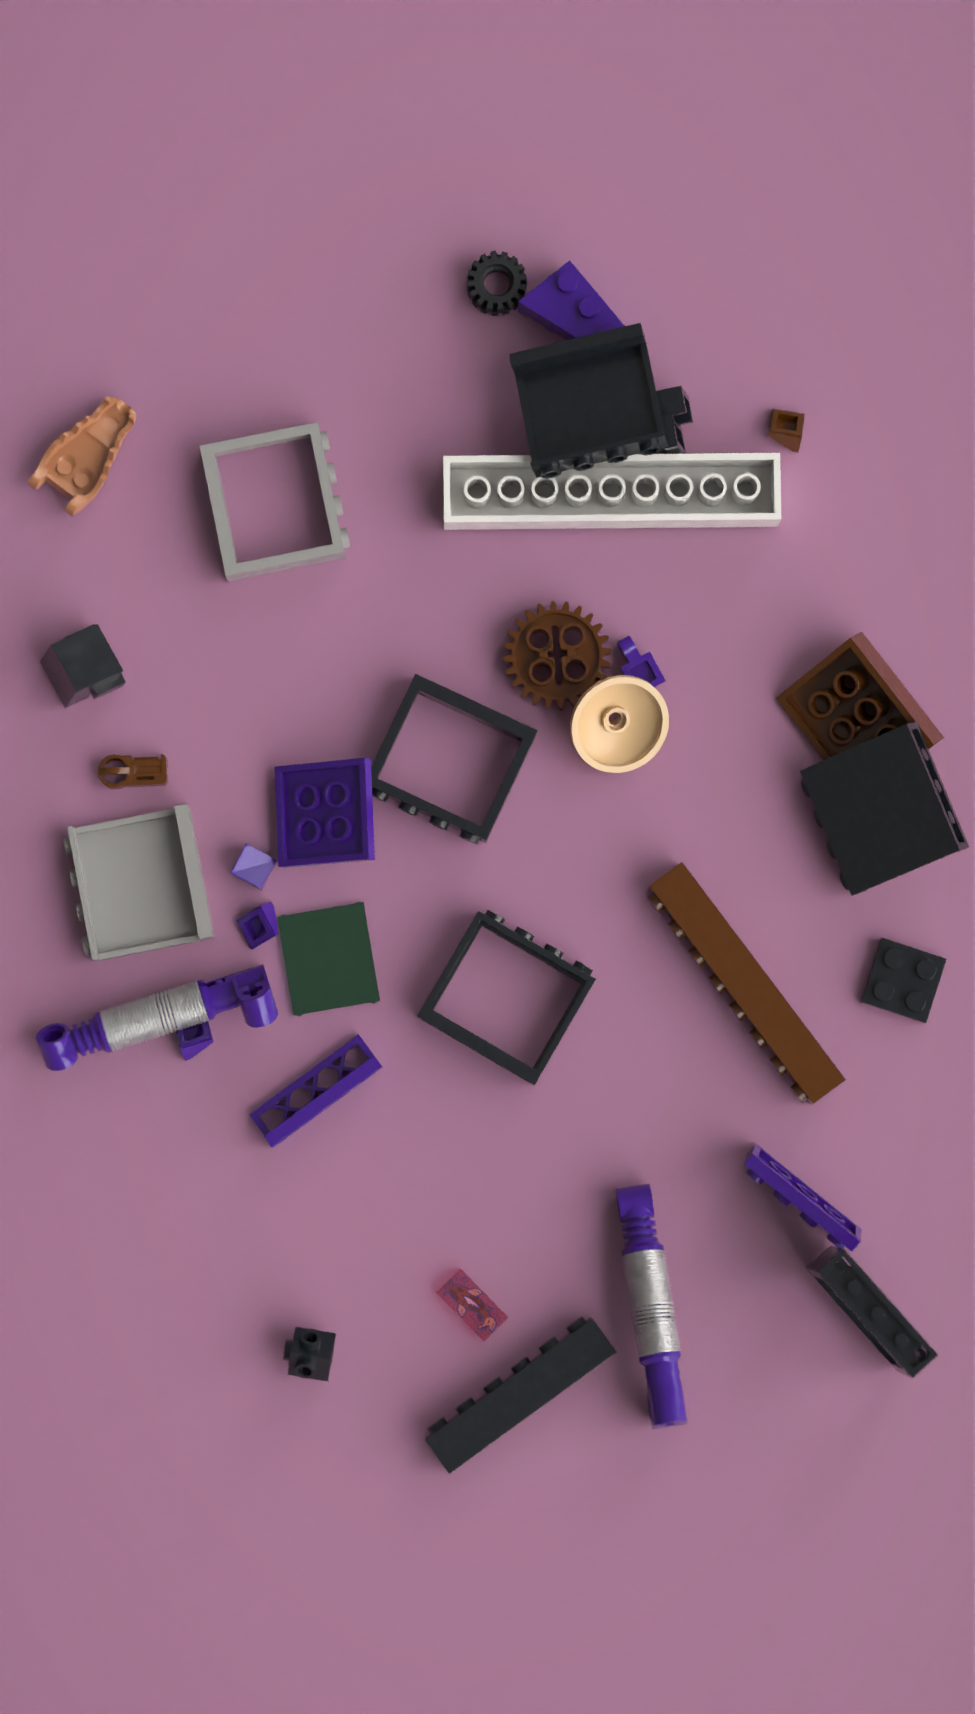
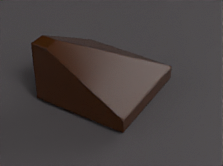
M772 409L768 436L792 452H799L805 414Z

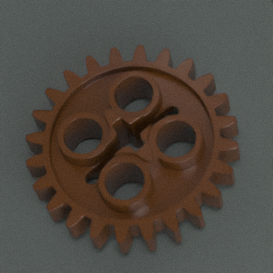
M551 601L550 610L545 611L544 607L538 604L537 615L526 610V622L519 619L515 620V625L519 631L508 630L507 635L514 642L504 643L503 649L512 652L511 655L503 657V663L512 664V667L506 670L505 674L506 676L516 675L517 678L513 681L511 687H524L521 693L522 699L530 693L534 695L533 706L542 699L545 700L546 710H549L552 702H557L559 710L563 711L564 701H569L574 708L577 703L576 697H581L588 688L595 684V680L600 681L607 678L600 669H608L611 666L610 662L602 659L612 652L611 649L602 647L609 640L608 635L598 636L597 633L602 629L603 625L602 623L594 626L590 624L593 618L592 613L584 618L580 616L582 606H578L574 612H570L569 603L565 602L562 610H557L555 601ZM554 626L558 628L560 654H566V656L562 657L560 664L561 685L556 684L555 660L552 657H548V655L553 653L552 627ZM569 630H575L581 635L582 641L578 645L570 646L563 640L564 633ZM535 633H543L549 642L544 648H535L529 641L530 637ZM572 663H578L584 668L585 673L579 679H572L566 674V667ZM537 666H545L550 670L551 677L544 682L537 681L532 675L533 669Z

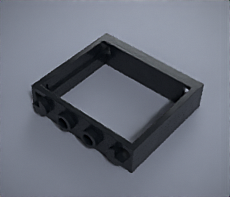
M415 674L371 766L372 796L383 802H386L387 798L400 803L398 809L416 817L418 812L431 817L429 823L442 830L447 831L449 826L461 831L459 837L476 845H478L479 840L487 843L534 743L538 730ZM418 694L521 741L482 827L378 779Z
M487 910L485 914L478 911L417 1018L535 1085L596 978L590 976L593 970L581 962L575 960L574 964L571 965L561 959L564 953L547 943L542 948L532 942L535 936L517 926L515 931L502 925L505 919L490 910ZM482 927L581 984L533 1068L434 1011Z
M830 1245L806 1267L807 1271L896 1371L913 1379L938 1356L934 1349L845 1249Z

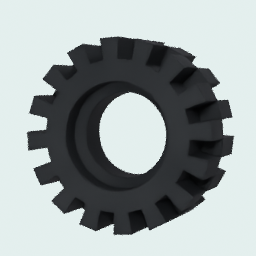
M491 251L489 256H486L485 253L481 255L478 262L475 260L472 263V268L467 275L468 295L472 299V304L476 308L480 307L481 312L485 314L487 311L492 312V316H498V313L502 312L503 315H507L511 309L515 311L518 308V301L525 296L527 288V275L524 272L525 268L522 263L519 265L518 259L515 256L510 258L508 253L503 251L502 255L496 254V251ZM501 272L508 277L510 287L504 294L492 295L485 289L484 280L490 273Z

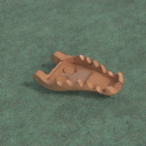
M105 397L101 405L91 416H86L76 423L69 432L62 433L57 440L52 442L38 468L27 481V484L37 490L46 481L71 500L66 506L65 512L71 517L76 515L95 498L104 485L122 441L136 421L134 410L121 399Z

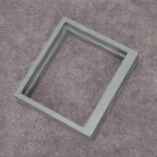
M318 422L200 446L225 576L228 581L346 558L344 548L350 547L347 528L340 529L337 517L344 515L340 495L333 496L331 488L332 483H337L334 464L326 463L324 451L330 450L327 431L320 432ZM311 438L332 544L238 563L216 456Z

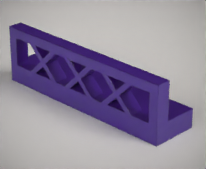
M358 1034L249 1115L264 1134V1138L269 1145L274 1148L383 1067ZM358 1044L369 1060L358 1068L344 1067L346 1052ZM341 1057L340 1066L331 1065V1063ZM324 1068L339 1070L338 1081L330 1088L317 1087L318 1074ZM343 1070L351 1071V1073H349L342 1079ZM314 1076L313 1086L303 1085ZM297 1088L312 1090L310 1103L302 1109L289 1107L291 1093ZM316 1090L324 1092L315 1098ZM286 1097L285 1106L275 1105ZM270 1108L284 1110L283 1123L272 1131L267 1128L259 1117ZM288 1111H296L294 1115L288 1118Z

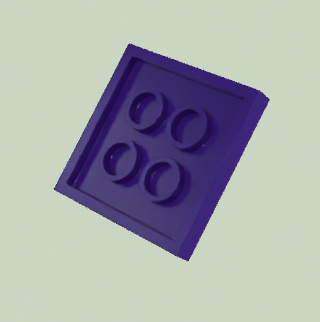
M364 757L275 767L278 867L290 868L375 860L370 758Z

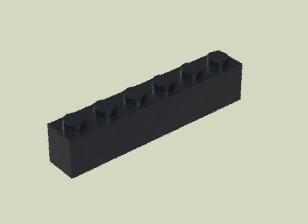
M581 1316L566 1327L569 1333L558 1341L555 1336L538 1348L541 1352L540 1355L531 1361L526 1356L510 1368L513 1371L511 1376L504 1381L497 1377L483 1388L486 1394L478 1400L474 1401L472 1397L468 1398L455 1408L458 1413L449 1421L442 1417L427 1428L430 1434L425 1438V1441L449 1474L616 1353V1350L592 1317L585 1320Z

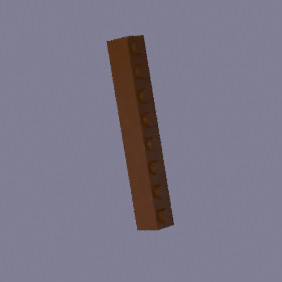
M683 862L648 887L651 894L647 898L659 913L663 910L672 920L668 923V926L679 940L684 937L692 947L688 950L690 956L699 967L703 964L706 965L712 973L708 978L719 994L724 991L733 1001L729 1004L732 1012L740 1021L743 1019L748 1021L753 1028L749 1034L760 1048L766 1045L773 1055L769 1059L781 1076L787 1073L794 1083L790 1088L801 1103L806 1100L810 1105L816 1103L846 1080Z

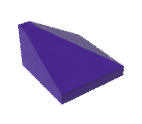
M272 902L260 905L236 920L251 950L278 935L275 909Z
M208 1021L202 1024L199 1023V1025L196 1024V1026H190L189 1028L186 1027V1029L183 1028V1030L180 1029V1031L177 1029L176 1031L179 1047L185 1061L193 1058L214 1042Z

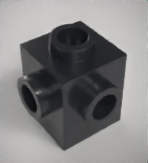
M295 1327L293 1340L286 1339L283 1360L289 1361L288 1375L328 1381L336 1333Z

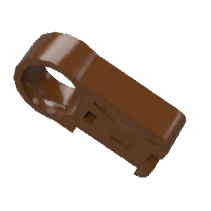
M113 754L102 759L98 766L99 779L110 789L165 786L168 784V760L163 754H161V759H158L157 756L134 757V760H132L131 755L121 756ZM116 760L125 763L127 767H105V765ZM106 774H127L125 780L119 784L106 782L103 777Z

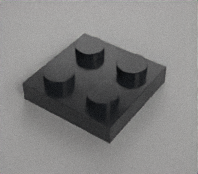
M881 938L861 1003L926 1023L947 959Z

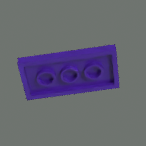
M755 1144L747 1153L744 1165L748 1167L746 1173L753 1180L761 1185L765 1181L774 1188L773 1195L786 1206H789L791 1203L802 1211L800 1217L813 1228L819 1225L829 1233L826 1236L827 1239L836 1247L843 1249L846 1247L851 1252L861 1242L862 1229L759 1145Z

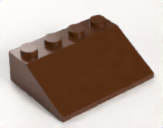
M863 632L849 638L776 697L823 760L913 722L918 723L928 749L944 738Z

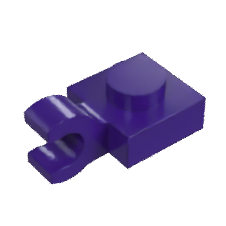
M630 636L618 641L617 646L628 662L619 668L623 675L639 677L654 687L666 681L650 652L641 656Z

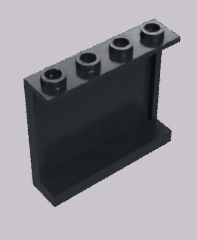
M641 323L509 354L511 367L515 373L532 459L530 464L536 478H555L561 475L562 471L571 469L585 471L593 468L594 464L605 461L619 463L625 461L628 458L627 456L639 453L641 455H653L660 452L661 448L668 447L648 347Z
M917 722L900 726L800 771L802 789L808 797H811L815 807L814 818L819 827L823 828L828 838L826 843L827 849L831 857L837 860L841 870L839 874L841 883L846 890L850 891L851 896L865 892L884 882L969 848Z

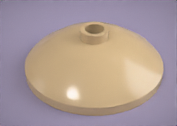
M631 675L611 676L593 684L577 701L570 720L571 740L578 754L590 766L608 773L628 772L646 764L662 747L669 728L668 708L662 695L649 682ZM617 712V718L613 721H609V716L612 713Z

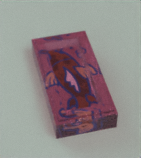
M461 1268L436 1292L483 1341L508 1319V1316Z

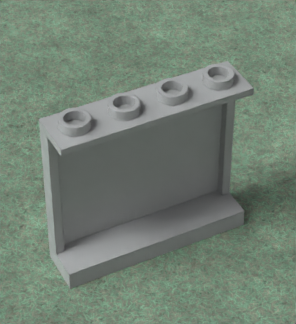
M188 804L174 806V809L77 828L73 826L67 827L69 835L64 836L63 840L67 856H73L75 866L74 869H70V878L73 889L79 888L81 902H76V910L79 922L85 921L87 935L82 936L85 955H91L92 960L97 962L215 939L194 825Z

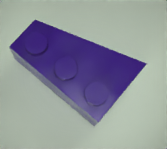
M570 260L518 301L517 312L525 317H530L543 325L546 330L559 335L565 340L625 326Z

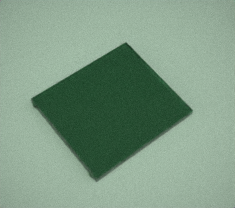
M364 902L291 915L282 914L277 917L294 1016L300 1017L303 1014L367 1003L375 1004L380 1001Z

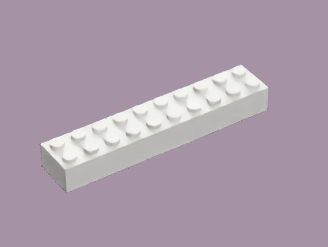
M780 453L635 454L627 456L628 458L625 461L619 463L605 461L594 464L593 468L585 471H576L575 469L562 471L561 475L550 479L536 478L530 464L532 462L531 455L443 456L444 530L778 527L781 521Z

